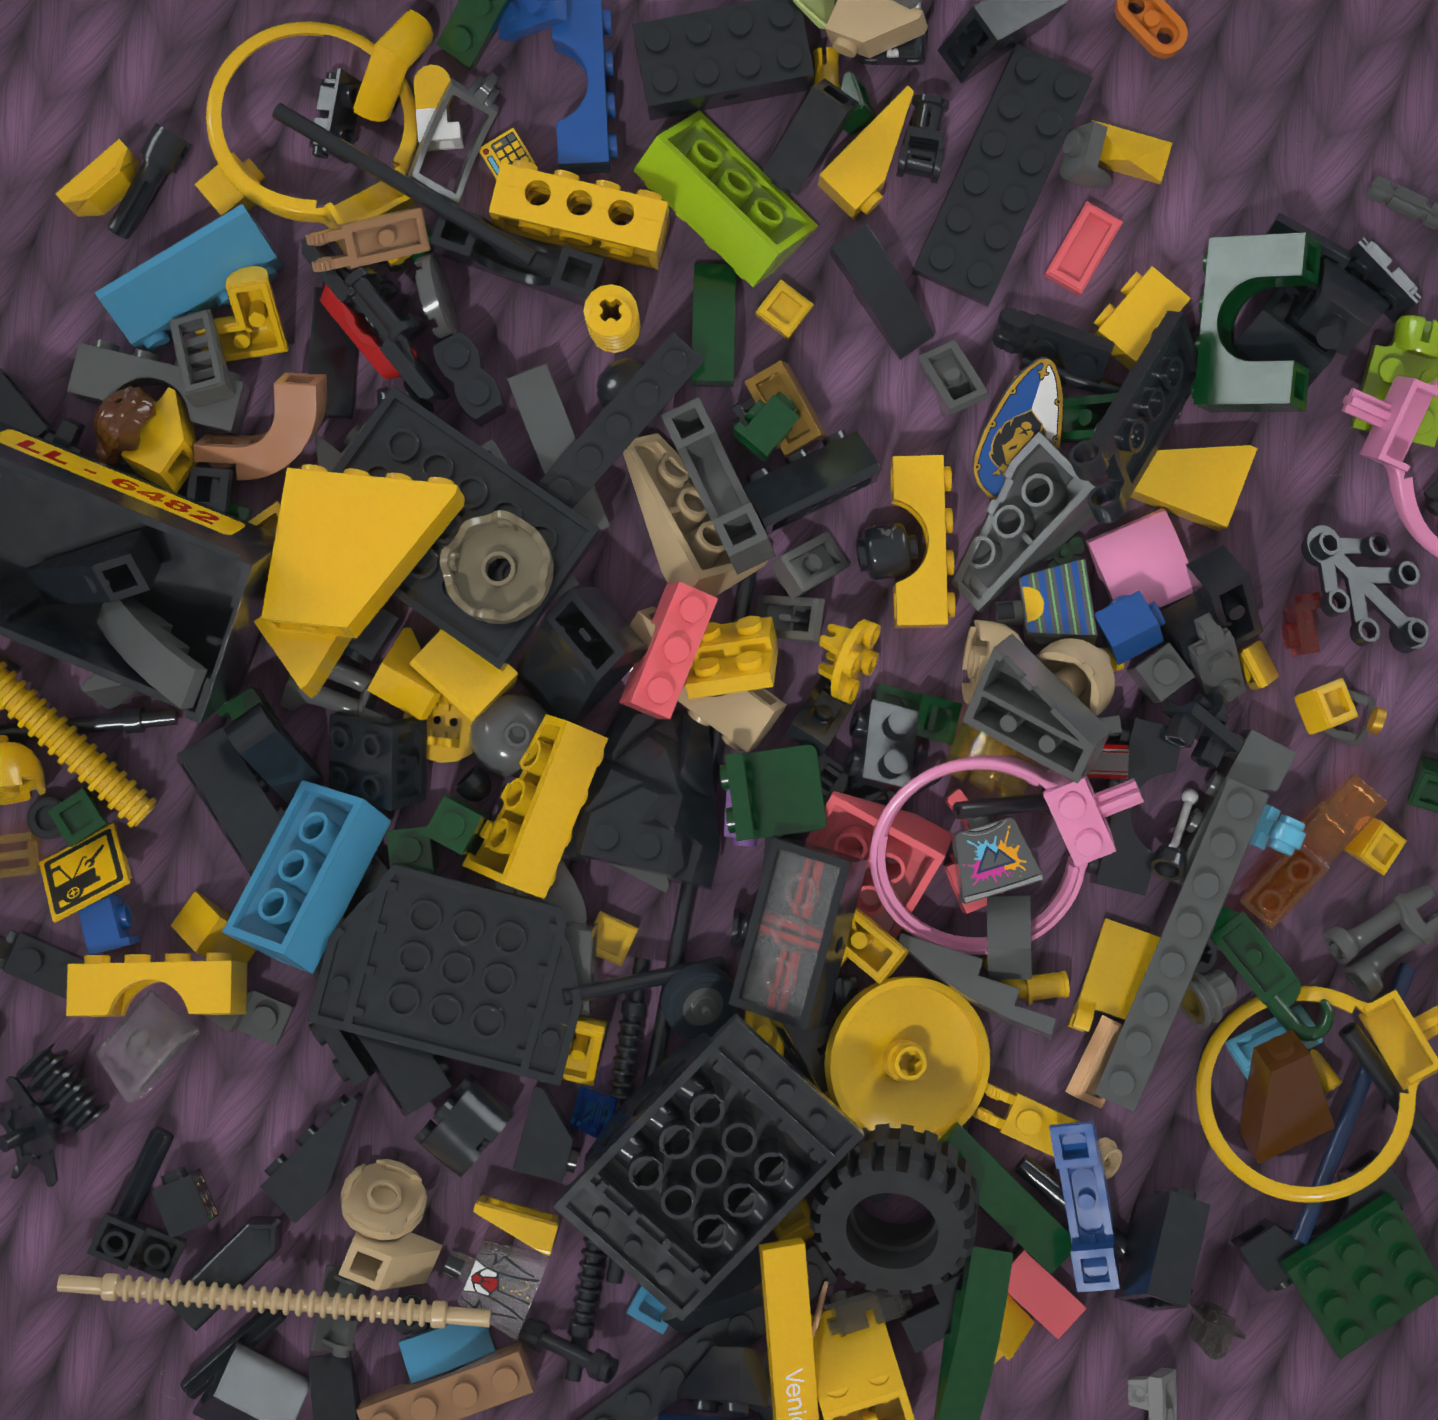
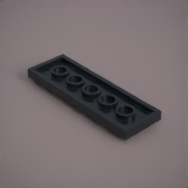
M1017 43L912 273L982 305L989 306L1093 77Z

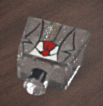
M484 1240L476 1259L452 1249L442 1273L465 1282L458 1300L462 1307L491 1310L490 1325L517 1340L550 1257L538 1251Z

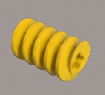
M612 284L600 286L590 293L585 301L583 310L589 335L596 346L605 352L618 353L626 351L635 344L640 334L641 324L636 300L629 291L621 286Z

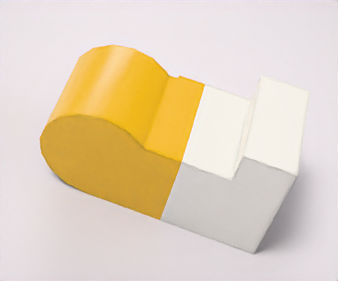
M430 64L418 70L414 77L419 144L435 108L450 81L449 74L438 65ZM452 95L439 121L427 151L464 148L463 131L459 121H450L449 104L454 95Z

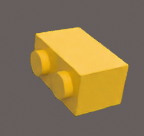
M1153 266L1144 276L1136 271L1120 290L1126 297L1119 306L1115 308L1109 303L1094 321V324L1099 327L1094 335L1113 341L1115 346L1111 355L1129 370L1136 364L1150 341L1153 330L1159 326L1167 311L1180 312L1191 299Z

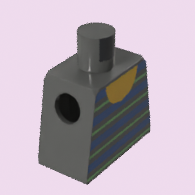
M1085 559L1024 575L1018 580V600L995 603L997 623L1008 627L1022 625L1025 646L1045 648L1050 643L1065 638L1084 640L1095 646L1097 631Z

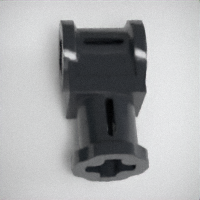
M914 95L912 105L915 107L912 126L907 127L905 139L902 141L896 177L902 178L904 174L929 178L931 183L937 184L944 153L943 141L945 132H941L944 112L949 110L950 103L948 100L935 95ZM927 115L930 116L928 127L925 126Z

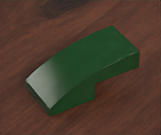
M874 683L871 699L919 711L916 737L953 745L962 703Z

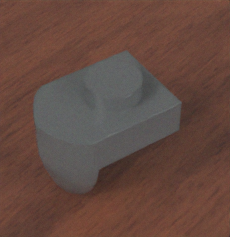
M1093 121L1070 129L1063 143L1064 154L1060 166L1062 178L1085 188L1101 189L1113 185L1110 175L1098 167L1108 127Z

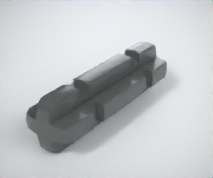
M1377 175L1372 179L1366 192L1367 198L1379 204L1381 201L1386 202V207L1415 221L1417 218L1422 219L1421 224L1433 230L1438 229L1437 202L1434 201L1433 204H1430L1427 197L1398 184L1397 187H1394L1391 180L1381 175Z

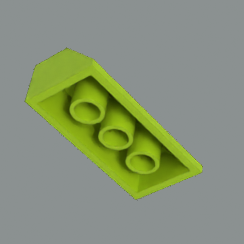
M701 111L696 112L657 135L633 170L644 181L648 189L660 194L662 200L668 202L676 216L686 222L701 236L706 245L716 251L734 269L735 273L740 278L746 280L752 287H755L773 274L818 227L788 195L776 188L771 183V179Z

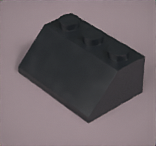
M840 430L822 440L824 447L810 454L807 448L801 449L784 459L785 466L771 472L769 467H765L746 477L748 484L742 487L767 535L877 482L882 469L857 431L847 435L845 430Z

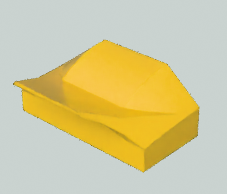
M118 139L60 189L56 195L77 217L103 216L123 199L139 170L140 161Z

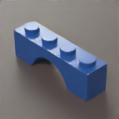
M566 0L567 22L552 27L555 52L574 60L583 69L588 79V87L585 98L578 109L570 116L556 122L559 169L574 174L611 173L610 159H618L617 133H609L608 118H616L615 92H607L606 77L614 76L613 50L605 51L604 35H612L611 9H603L602 0Z

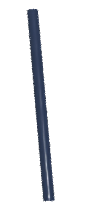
M1400 963L1388 993L1396 989L1404 1002L1416 968ZM1370 1037V1040H1369V1041L1372 1043V1045L1375 1047V1049L1377 1050V1052H1378V1053L1380 1054V1056L1382 1057L1380 1051L1378 1050V1048H1377V1046L1375 1045L1374 1041H1373L1372 1038ZM1361 1065L1358 1067L1311 1187L1332 1184L1372 1083V1080ZM1324 1202L1304 1203L1291 1239L1304 1245L1308 1244Z

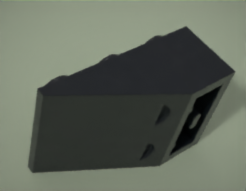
M597 587L572 588L544 618L516 668L518 672L517 677L550 716L578 725L633 668L634 664L646 654L648 647Z

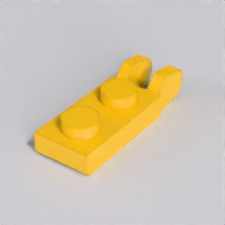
M987 1083L986 1095L997 1101L1001 1100L1010 1104L1005 1117L1001 1118L984 1107H977L972 1115L991 1126L999 1128L1001 1133L1053 1157L1050 1125L1081 1122L1018 1092L1012 1094L990 1083Z

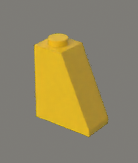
M1251 445L1158 450L1130 498L1159 509L1163 508L1166 512L1219 532L1229 525L1258 448Z
M261 616L254 621L299 688L310 698L319 693L352 639L273 630L261 619Z

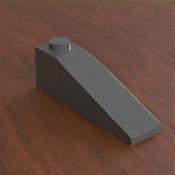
M1038 432L1010 462L1004 474L1007 478L996 500L992 499L986 511L989 515L978 537L973 538L952 581V584L978 612H983L1014 586L1020 577L1027 575L1093 517L1087 497L1090 491L1100 484L1096 480L1085 481L1079 479L1071 465L1069 455L1041 432Z

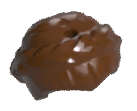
M129 386L124 390L116 391L104 398L99 406L93 422L94 431L99 439L95 450L99 462L109 466H117L122 461V451L138 450L140 433L143 427L156 415L154 399L147 393H144L140 387L134 388Z

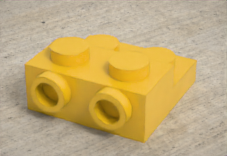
M747 616L739 619L737 622L727 624L709 622L685 681L688 699L773 687L779 644L772 616L765 618Z

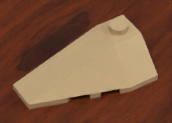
M658 433L634 439L623 452L661 572L667 583L680 581L715 597L766 565L768 561L737 575L680 455Z

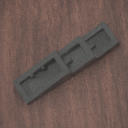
M545 362L507 377L544 474L576 440ZM593 485L574 506L573 510L603 530L610 527V524Z
M132 596L114 602L103 603L96 623L109 643L142 678L180 709L193 708L208 669L187 655L190 647L171 634L173 625Z
M901 933L899 943L909 950L908 955L942 984L955 990L969 1003L997 1018L1051 1040L1056 1025V1018L1016 1006L1020 996V989L981 977L984 968L983 959Z

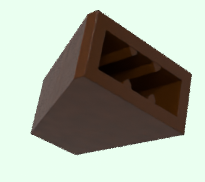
M1293 1030L1275 1036L1269 1041L1253 1048L1239 1135L1256 1162L1260 1164L1335 1129L1312 1055Z

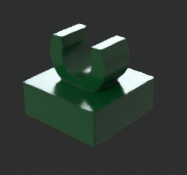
M82 788L47 811L69 847L76 846L110 824L87 788Z

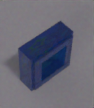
M581 1085L570 1126L597 1138L611 1119L617 1098L592 1086Z

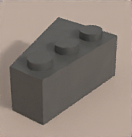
M1013 634L993 648L962 721L1077 784L1094 768L1111 732Z

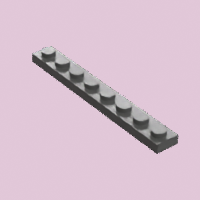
M1228 778L1096 1088L1095 1095L1130 1111H1136L1268 802L1269 794Z

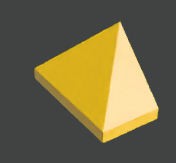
M1098 122L1108 127L1098 167L1161 184L1172 142Z

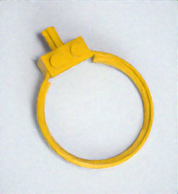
M312 21L292 22L270 27L253 35L240 44L226 58L219 68L209 91L206 108L207 133L214 157L221 170L236 189L247 199L262 209L280 217L299 222L317 223L325 225L328 229L337 228L338 224L415 207L416 201L381 181L335 206L329 202L322 208H316L317 200L289 197L271 191L256 183L237 164L224 137L221 111L226 86L239 66L257 50L272 42L288 37H324L325 34L346 40L371 55L375 45L373 42L352 30L333 24ZM404 77L399 91L404 116V132L400 147L393 159V165L395 170L406 175L416 151L418 133L415 98ZM337 240L336 242L342 250L340 240ZM411 255L387 260L390 267L395 264L398 266Z
M1301 986V993L1296 1001L1320 1003L1322 999H1326L1331 1006L1349 1014L1353 1013L1354 1008L1359 1010L1361 1013L1358 1017L1403 1091L1408 1089V1094L1400 1093L1397 1121L1387 1144L1367 1167L1337 1183L1317 1187H1302L1274 1181L1247 1166L1233 1152L1223 1138L1214 1116L1211 1098V1078L1217 1056L1228 1037L1241 1023L1255 1013L1267 1008L1258 997L1248 1000L1230 1013L1210 1037L1199 1063L1196 1078V1103L1199 1119L1210 1146L1225 1166L1239 1179L1262 1193L1279 1199L1303 1203L1326 1202L1349 1196L1364 1189L1382 1176L1403 1150L1413 1125L1417 1087L1421 1081L1438 1073V1057L1428 1043V1040L1438 1035V1005L1413 1018L1396 989L1372 1003H1367L1333 989L1318 986Z

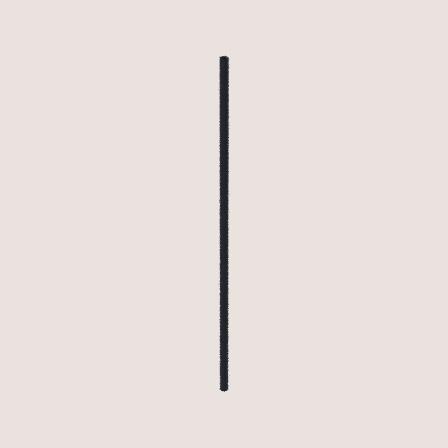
M757 571L738 582L730 623L749 616ZM711 726L710 734L714 766L713 780L714 791H716L725 742L721 737L723 734ZM684 884L680 886L665 967L683 964L697 887ZM666 985L661 986L643 1082L665 1060L671 1029L664 1017L661 1005L662 994ZM610 1258L606 1281L622 1284L624 1270Z

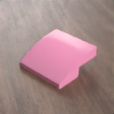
M1163 508L1086 541L1099 579L1104 582L1110 602L1119 596L1131 595L1140 590L1147 604L1155 601L1158 608L1193 594L1186 564L1189 562L1172 522Z

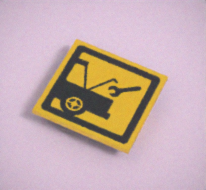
M114 823L99 830L76 846L67 847L39 862L54 923L131 883L132 874L128 859L122 851Z

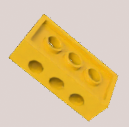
M514 160L512 165L501 162L489 209L494 225L528 240L553 246L565 245L591 255L659 270L670 225L668 202L662 201L660 194L648 190H638L637 194L620 191V185L606 180H596L595 184L579 181L578 175L564 170H555L554 175L537 171L538 167L522 160ZM546 201L545 204L536 206L537 203ZM581 211H588V213L584 215H576ZM620 221H629L626 225H616Z

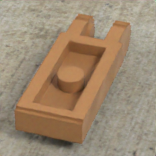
M422 207L409 208L338 224L337 228L305 235L307 245L321 246L328 242L340 240L343 255L321 257L311 262L313 272H323L342 267L352 269L430 250Z

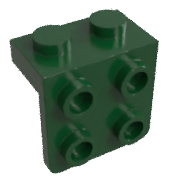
M802 745L725 755L726 764L720 765V777L723 790H730L732 807L726 808V821L729 833H736L737 841L817 831L825 828L827 818L818 753L814 746Z

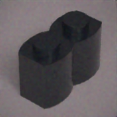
M459 331L433 346L435 361L447 381L454 387L459 404L472 422L482 427L506 413L505 400L499 387L491 375L485 371L480 354L473 342L465 334Z

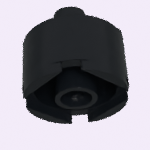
M471 1073L455 1089L454 1093L459 1097L457 1098L451 1093L436 1110V1114L432 1119L437 1123L430 1119L414 1137L421 1146L459 1177H462L482 1155L483 1150L489 1143L494 1141L514 1115V1111L507 1103Z

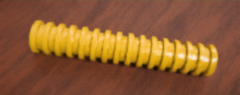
M5 661L1 662L0 710L6 709L9 712L7 717L11 720L16 718L19 721L17 726L20 729L26 727L29 730L27 735L30 738L36 736L39 739L37 744L40 747L46 745L49 748L47 753L50 756L56 754L59 757L57 762L60 765L66 763L69 766L67 771L70 774L76 772L79 775L77 780L80 783L87 782L89 784L87 789L90 792L94 790L98 792L97 798L100 801L104 799L108 801L107 807L110 810L115 808L119 811L117 816L120 819L125 817L129 821L127 825L130 828L136 827L154 809L157 800L154 797L149 799L146 796L147 790L144 788L139 790L136 787V780L132 779L129 781L126 778L128 773L125 770L119 772L116 769L118 764L115 761L109 763L106 760L108 755L105 752L99 754L96 751L98 746L95 743L88 744L86 742L88 737L85 734L81 736L77 734L78 728L75 725L70 727L66 724L68 719L65 716L60 718L56 714L58 710L55 707L50 709L46 705L48 700L45 698L40 700L36 696L38 694L37 690H29L26 687L28 682L24 679L19 681L16 678L18 673L15 670L9 672L6 669L8 664Z

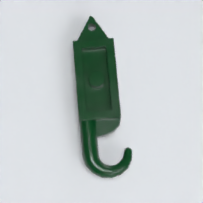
M1223 906L1222 913L1216 921L1210 938L1286 1032L1293 1030L1299 1039L1305 1042L1317 1041L1326 1036L1332 1028L1334 1020L1333 1009L1328 1000L1322 999L1320 1001L1323 1010L1321 1022L1314 1027L1303 1025L1290 1009L1301 993L1302 984L1297 974L1246 911L1243 910L1239 913Z

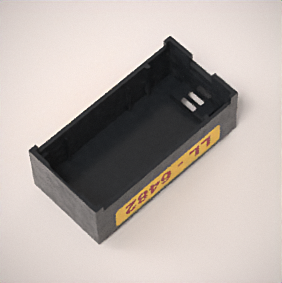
M0 421V635L177 707L142 678L109 643L96 623L103 603L47 605L27 571L28 566L143 530L161 563V568L151 589L132 597L173 625L171 634L190 647L187 655L208 669L193 708L183 709L186 711L184 718L201 724L240 691L260 631L254 621L262 616L276 533Z

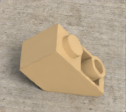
M356 1232L338 1275L377 1291L427 1283L443 1245L412 1232L398 1239L381 1241L364 1237Z

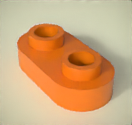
M1164 0L1115 1L1114 11L1116 18L1151 55L1160 59H1167L1181 51L1188 36L1187 26L1183 19ZM1136 3L1140 5L1142 12L1134 14L1129 10L1128 5ZM1166 33L1170 37L1171 42L1168 44L1161 43L1157 38V34Z

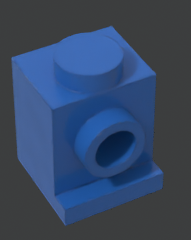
M114 892L78 911L89 955L140 943L139 934L130 936L129 928L132 927L133 920L128 904L122 903L121 897L115 896Z

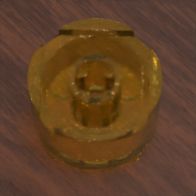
M966 723L961 724L944 762L979 755H1006L1025 760L1035 766L1038 764L1033 759ZM966 770L950 774L962 780L965 779L966 775L969 776L970 779L967 784L987 794H991L992 790L996 788L998 789L996 795L999 797L1024 795L1029 784L1016 776L992 770Z

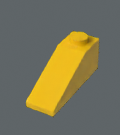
M909 86L819 174L818 186L853 220L861 212L865 215L871 213L884 198L880 192L883 190L914 93Z

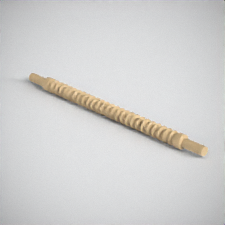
M106 1273L103 1277L60 1274L57 1282L58 1292L100 1295L104 1301H116L118 1297H122L124 1302H128L130 1297H133L136 1303H140L145 1298L148 1304H152L157 1299L161 1305H165L170 1300L173 1306H177L182 1301L185 1307H189L194 1302L198 1308H202L204 1304H208L210 1309H214L216 1305H221V1309L224 1311L228 1306H233L236 1312L241 1307H245L248 1313L253 1308H258V1312L261 1314L264 1313L265 1309H270L273 1315L277 1313V1310H283L285 1316L290 1311H295L297 1317L301 1316L302 1312H307L310 1318L314 1316V1313H320L322 1319L327 1314H332L334 1320H337L339 1315H344L346 1321H349L351 1316H357L359 1322L364 1317H369L371 1323H374L376 1318H381L383 1324H386L388 1319H393L396 1325L401 1320H406L408 1326H411L413 1321H418L420 1327H423L425 1322H428L432 1328L444 1329L446 1324L489 1328L491 1322V1310L448 1306L447 1301L439 1300L433 1301L432 1305H427L425 1299L421 1301V1304H415L413 1298L408 1303H403L401 1297H398L396 1302H390L388 1296L384 1298V1301H378L376 1295L371 1300H366L364 1294H361L359 1299H354L352 1293H349L347 1298H341L339 1292L334 1297H329L327 1291H324L322 1296H317L315 1290H312L310 1295H305L303 1289H300L297 1294H293L290 1288H287L285 1293H280L278 1287H275L273 1292H268L266 1286H263L260 1291H256L253 1285H250L248 1290H244L241 1284L232 1289L229 1283H225L223 1288H219L217 1282H213L211 1287H207L204 1281L195 1286L192 1280H188L186 1285H183L180 1279H176L174 1284H170L167 1278L158 1283L155 1277H151L149 1282H146L143 1276H139L134 1281L131 1275L121 1279V1276L115 1273Z

